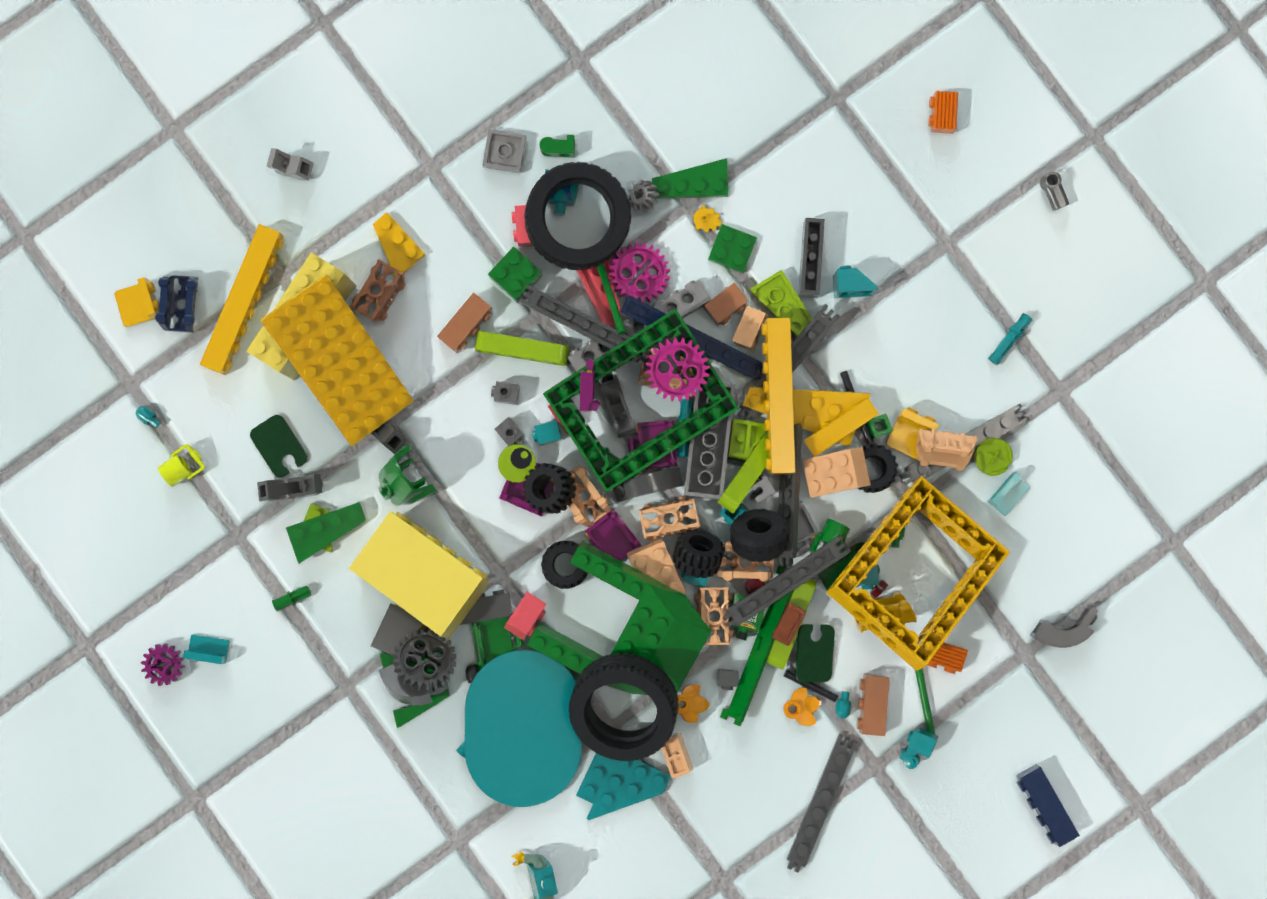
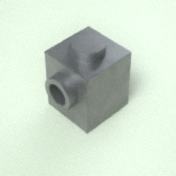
M496 381V385L492 386L491 397H494V402L518 405L520 385Z
M509 417L494 429L508 446L521 444L524 441L522 438L525 435Z

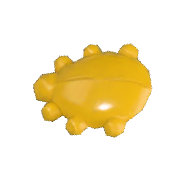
M702 205L693 216L696 230L701 228L704 229V232H708L709 229L715 231L716 226L720 227L722 221L718 219L720 214H715L714 208L708 209Z

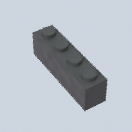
M805 218L803 222L799 297L818 298L820 295L825 219Z
M504 590L493 591L492 596H485V593H482L460 625L511 616L513 613L509 593H504Z

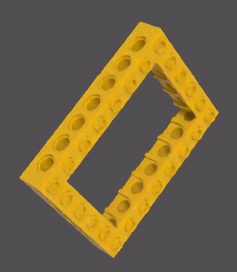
M920 476L910 485L826 593L918 671L927 666L1009 555L1010 551L924 477ZM917 511L925 515L975 558L974 562L919 635L905 627L898 617L895 618L884 608L883 604L880 605L867 590L858 589L855 591V588L867 578L866 574L878 564L877 560L888 551V546L899 537V532L910 523L909 519Z

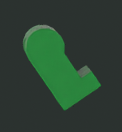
M567 135V140H554L551 137H544L539 144L540 151L547 157L574 158L575 135Z

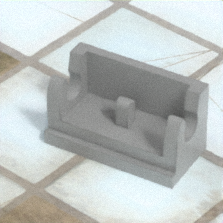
M761 474L751 488L755 493L750 498L752 501L759 503L776 492L766 475Z

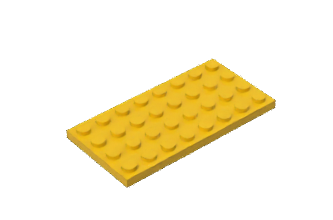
M326 274L260 319L350 446L355 445L414 401Z

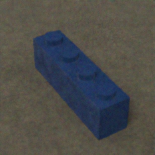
M1035 764L1016 775L1019 780L1016 782L1019 789L1027 794L1028 799L1026 801L1032 810H1036L1038 814L1036 819L1042 827L1045 826L1048 832L1046 836L1051 844L1061 847L1080 836L1041 766Z

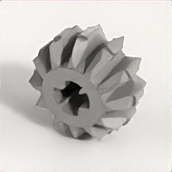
M639 180L638 184L632 183L633 189H628L630 195L627 197L630 200V206L635 211H642L644 213L648 212V209H654L653 204L658 203L656 197L659 196V193L656 192L657 187L648 180Z

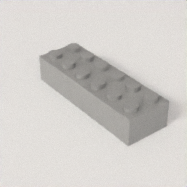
M723 383L734 400L735 384ZM696 389L697 396L695 397L693 412L711 401L704 389L702 391ZM732 414L690 440L684 496L719 500L722 496Z

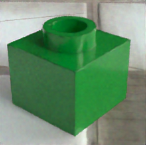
M886 413L874 417L867 422L873 439L893 431ZM877 423L881 424V430L875 428Z

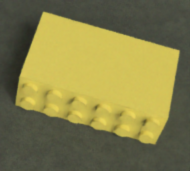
M311 252L273 310L325 274L330 278L345 302L356 284L344 272ZM263 325L246 352L279 373L295 380L298 372Z
M390 511L348 569L439 636L450 639L490 584V581L486 579L488 575L476 567L472 569L471 566L473 564L461 556L457 558V553L444 544L440 546L442 542L429 533L425 535L427 531L414 522L410 524L412 520L398 511L395 514Z

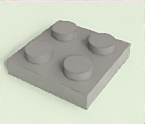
M489 129L482 164L483 168L520 173L526 135Z

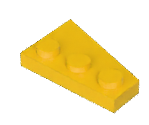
M387 212L373 223L390 266L405 274L425 256V253Z

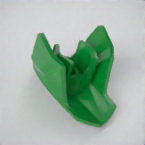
M410 445L405 446L389 459L378 476L381 496L385 500L391 499V502L396 506L410 505L439 493L433 484L421 487L425 485L426 479L424 477L416 482H410L402 473L414 461L413 458H409L400 464L397 462L411 450Z

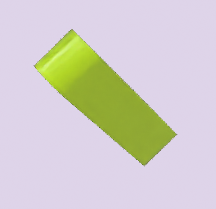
M478 331L475 351L560 366H567L570 349L569 346L483 331Z
M767 433L763 435L717 502L731 513L736 511L766 467V458H769L768 451L765 450V439H768Z
M809 579L795 588L789 603L807 611L817 581ZM801 624L789 646L777 640L774 641L766 664L784 670Z

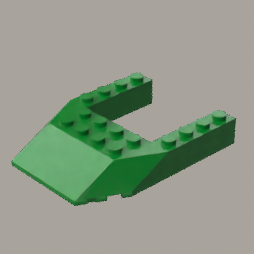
M582 540L570 564L639 600L610 654H634L654 662L668 674L678 693L708 639L711 629L704 623L700 614L693 608L689 599L684 594ZM541 622L537 625L527 646L579 674L588 664L603 657ZM613 683L606 685L631 694L647 695L641 689L629 684Z

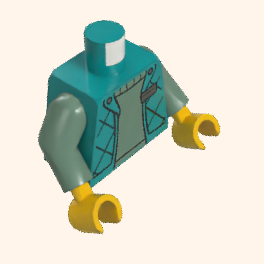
M521 851L512 855L511 857L516 859V862L512 863L513 866H518L522 863L527 864L534 899H554V895L558 894L553 868L548 860L541 854L524 855Z

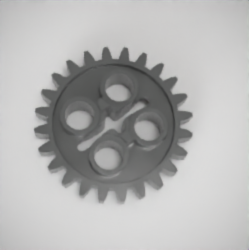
M421 629L420 634L413 630L412 637L406 634V641L400 639V645L395 646L397 652H393V658H395L393 665L396 666L394 672L399 673L398 679L404 678V685L410 682L411 689L418 685V691L421 690L422 686H425L426 690L429 691V686L432 685L434 689H437V683L443 686L444 679L450 680L449 674H454V668L452 667H456V661L454 660L457 656L453 653L455 647H449L451 640L445 641V638L438 637L437 633L431 634V629L427 633H424V630ZM417 645L424 646V649L417 650L415 647ZM438 652L441 653L442 656L435 657L433 656V654ZM414 662L416 663V665L414 667H410L407 665V663ZM432 669L434 673L427 674L425 670Z

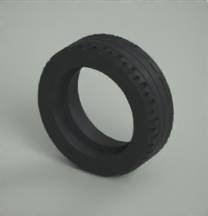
M570 162L558 165L542 175L530 192L524 214L528 238L534 249L545 260L555 264L557 267L567 268L568 270H586L597 267L609 260L619 250L628 235L631 224V206L627 199V193L621 187V183L610 172L601 169L600 166L588 164L587 162ZM571 184L586 185L598 191L607 202L610 211V224L605 236L595 245L584 249L569 248L557 242L550 234L545 222V209L551 196L560 188Z
M617 653L606 655L588 664L577 678L569 702L570 722L579 739L595 753L619 761L643 759L655 754L669 741L675 727L679 707L677 691L668 674L654 662L634 654ZM613 683L629 684L641 689L653 700L657 708V715L654 722L645 728L633 731L616 729L603 722L596 715L591 705L592 695L595 690L604 685Z

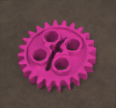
M636 242L634 247L629 243L627 250L621 247V253H615L617 259L612 258L611 263L614 265L609 266V270L613 272L608 276L614 278L610 283L611 285L616 284L614 292L621 291L619 297L626 295L627 298L630 295L640 299L642 302L647 299L650 303L652 296L657 299L659 297L658 293L663 294V288L668 286L665 281L670 279V276L666 274L671 270L665 268L669 262L662 261L665 255H658L660 249L654 252L653 245L646 248V243L644 242L642 247H639L638 242ZM639 256L643 262L638 264L633 258ZM649 260L651 263L645 268L643 273L639 275L636 281L631 286H629L628 283L635 277L636 273L639 272L640 269L644 266V264ZM648 269H655L657 271V275H650ZM622 271H629L631 277L625 278L622 275ZM636 283H643L645 290L638 289Z
M674 337L673 343L666 339L665 346L659 343V350L653 348L655 356H648L652 362L646 363L647 366L651 367V369L645 371V373L651 374L647 381L654 382L651 389L657 387L656 394L658 395L663 392V399L670 395L672 402L675 396L678 397L679 402H681L682 396L689 400L690 393L696 397L695 390H703L700 384H707L703 377L709 376L705 370L709 369L710 366L704 365L708 358L701 357L704 354V350L698 352L699 345L697 344L692 347V340L685 344L684 338L681 339V342H678L677 338ZM683 350L686 353L683 361L675 359L676 351ZM668 354L677 366H683L681 372L688 380V384L684 383L677 372H672L674 367L667 358ZM665 361L669 364L670 368L667 372H661L658 369L660 362ZM688 367H695L697 369L696 376L688 377L686 369ZM672 378H678L681 381V385L676 389L671 388L669 385Z

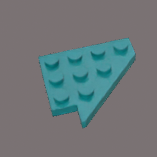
M595 753L576 796L593 804L586 818L591 820L663 794L671 775L641 760L619 761Z

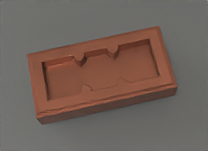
M788 602L771 637L789 646L807 611Z

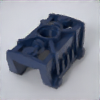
M166 275L159 279L158 285L161 287L159 313L155 315V320L163 330L194 333L193 324L195 323L194 312L196 292H198V277ZM175 279H178V283L181 285L178 295L174 291ZM181 299L186 300L184 309H178L177 303ZM176 314L178 322L175 323L174 328H170L171 318Z

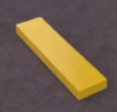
M867 397L803 441L815 457L879 413Z

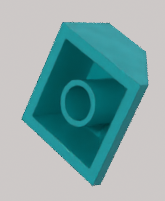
M850 265L840 266V269H837L833 275L834 298L873 296L878 290L876 284L860 270L851 268Z

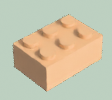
M863 447L802 460L810 498L871 485Z
M662 538L626 553L633 568L684 595L687 594Z

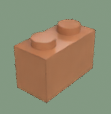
M734 282L706 303L703 309L717 326L719 324L725 325L732 319L731 315L735 312L739 314L745 310L748 299Z

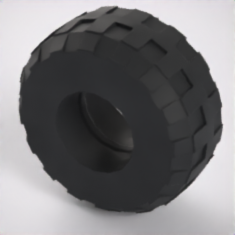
M761 508L745 511L731 524L730 540L732 549L740 557L751 562L771 561L774 558H778L788 547V524L781 515L772 510Z

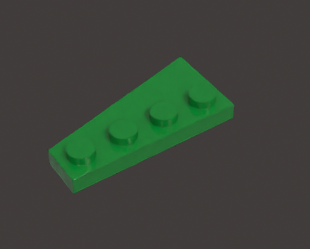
M727 158L652 178V185L657 187L656 192L659 193L656 199L728 197Z
M357 502L286 527L298 564L366 521L361 503Z

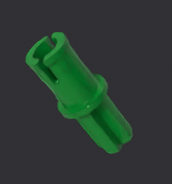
M308 586L301 587L293 592L288 591L286 595L272 600V604L278 612L287 606H294L296 602L311 596V591Z

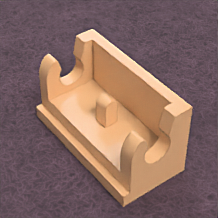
M746 306L732 342L753 352L762 333L761 326L768 318L767 314Z
M681 732L674 734L669 738L665 746L661 748L672 779L688 774L694 769Z

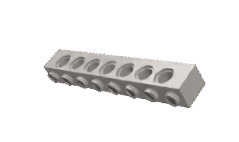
M693 280L687 283L682 291H673L668 295V299L665 301L660 299L653 303L652 307L667 314L669 312H667L666 307L670 304L675 305L683 319L704 307L711 298L701 281L695 282ZM685 295H690L693 298V302L687 304L682 298ZM634 319L624 320L625 334L629 337L637 333L633 329L634 325L642 323ZM590 340L583 349L576 348L569 353L571 356L568 357V360L575 372L586 366L587 361L584 359L586 353H593L595 355L594 360L606 353L600 349L601 344Z

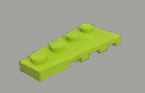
M782 269L749 289L777 318H790L791 331L797 337L812 320L811 315Z

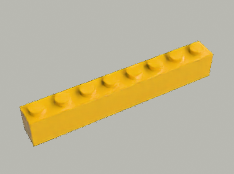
M258 224L199 365L226 375L231 370L233 356L238 353L241 337H244L248 327L246 325L248 320L254 316L256 301H260L262 287L269 280V270L275 265L277 251L284 244V235L280 232Z
M767 318L761 326L762 335H765V343H762V354H765L766 362H763V374H766V381L763 382V391L767 393V400H764V412H767L764 429L768 431V439H765V450L768 451L769 458H766V470H769V475L794 474L795 448L790 318Z

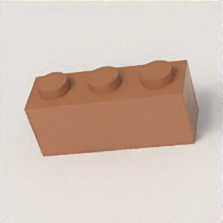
M473 292L437 337L455 353L459 350L463 351L468 345L467 340L471 336L474 337L480 330V324L483 321L487 322L492 316V307Z
M863 674V679L860 678L859 689L862 690V698L858 699V710H861L860 717H857L856 727L861 734L885 736L890 677Z

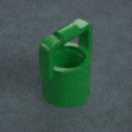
M828 518L821 533L819 532L810 548L811 553L816 551L820 541L826 544L839 535L843 539L837 542V545L841 544L846 540L850 528Z

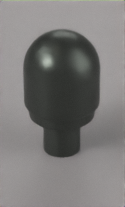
M470 664L466 667L465 674L468 683H472L480 670L477 664Z

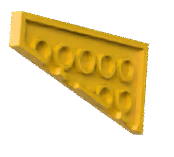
M749 387L742 405L767 415V412H764V400H767V393H764L763 387ZM793 389L794 424H801L802 429L815 433L867 397L870 398L871 393ZM856 430L839 440L838 443L849 447Z

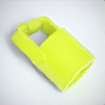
M185 444L170 454L171 458L158 466V471L163 479L171 487H174L185 478L189 480L205 468V464L197 450H194L190 444ZM184 448H187L191 457L201 467L194 473H192L186 461L177 454Z

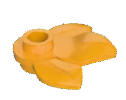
M697 684L686 686L682 693L677 695L678 703L684 701V707H678V714H681L683 720L688 723H697L698 713L706 711L710 705L705 698L699 696L700 685Z
M806 687L798 688L792 693L791 699L784 704L783 711L788 718L796 719L800 725L811 726L816 724L812 713L819 708L821 701L815 697L807 696ZM790 706H796V711L790 712Z

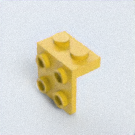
M145 277L137 279V285L117 290L114 293L122 323L125 327L154 320L155 315L159 313V301L155 296L156 289L154 283Z
M907 408L900 411L892 428L893 431L890 432L886 441V445L918 460L916 442L919 429L922 428V430L928 431L935 429L937 431L939 424L935 423V419L929 416L922 417L917 415L918 411Z

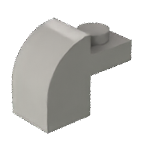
M271 148L267 167L275 170V173L307 181L310 179L314 162L304 157L289 155L276 148Z

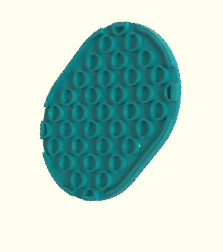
M510 651L486 663L478 671L470 684L465 700L464 750L469 773L476 785L487 796L499 803L513 807H531L553 799L570 783L577 771L581 757L582 741L573 730L569 718V702L576 682L561 663L538 651Z

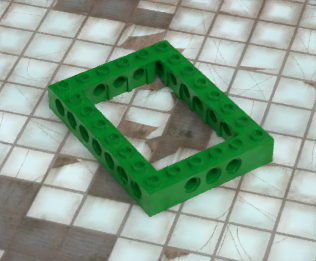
M675 308L595 359L593 365L595 383L625 363L627 364L639 354L644 353L658 342L663 341L669 335L672 340L676 337L678 342H681V339L684 338L685 344L692 340V347L698 343ZM679 350L685 359L686 353L683 350ZM707 360L704 362V365L710 366L709 369L705 370L709 376L703 377L707 384L701 383V386L711 401L613 463L571 399L580 393V374L582 370H587V366L579 369L543 393L606 492L739 409L711 363ZM690 367L694 375L696 376L697 369L695 367Z

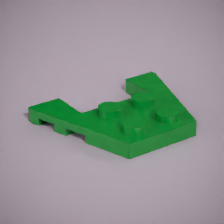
M386 653L380 654L383 668L393 664L395 658ZM408 662L407 665L414 667L416 663ZM432 669L425 670V673L433 674L434 671ZM449 689L444 690L440 694L431 695L432 703L412 705L393 710L396 727H401L449 697Z

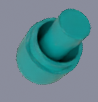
M147 406L137 408L135 414L142 423L146 425L151 424L155 428L161 424L156 419L155 412Z
M842 691L841 699H838L836 702L835 713L841 719L847 718L851 713L850 692Z

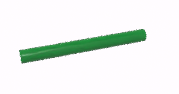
M603 264L599 265L597 269L619 335L625 334L626 330L605 266Z
M922 668L918 671L915 670L926 729L928 732L935 734Z

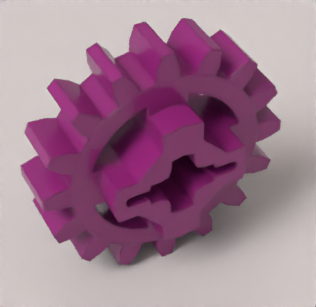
M167 643L163 644L162 647L160 644H156L155 649L152 647L148 649L150 654H143L146 661L141 662L142 665H145L141 672H147L144 678H152L151 684L157 682L158 686H162L163 683L170 685L171 681L175 682L178 680L176 675L181 676L183 674L179 670L180 668H185V665L181 664L184 658H179L178 655L181 651L175 652L174 645L168 648ZM164 652L169 653L173 658L168 657ZM162 662H169V664H166V666L164 667H156L157 665H160Z

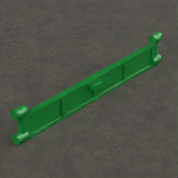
M779 564L776 573L779 575L784 572L786 566H780ZM794 590L769 606L729 709L723 708L720 718L727 720L728 716L735 719L733 724L741 726L775 641L771 636L788 602H790Z

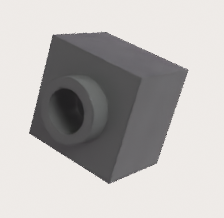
M718 669L717 685L722 686V690H733V687H738L739 671Z

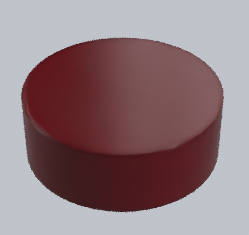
M748 579L745 587L750 594L765 583L760 579Z
M880 580L879 585H875L870 594L877 598L886 589L888 584L884 580Z

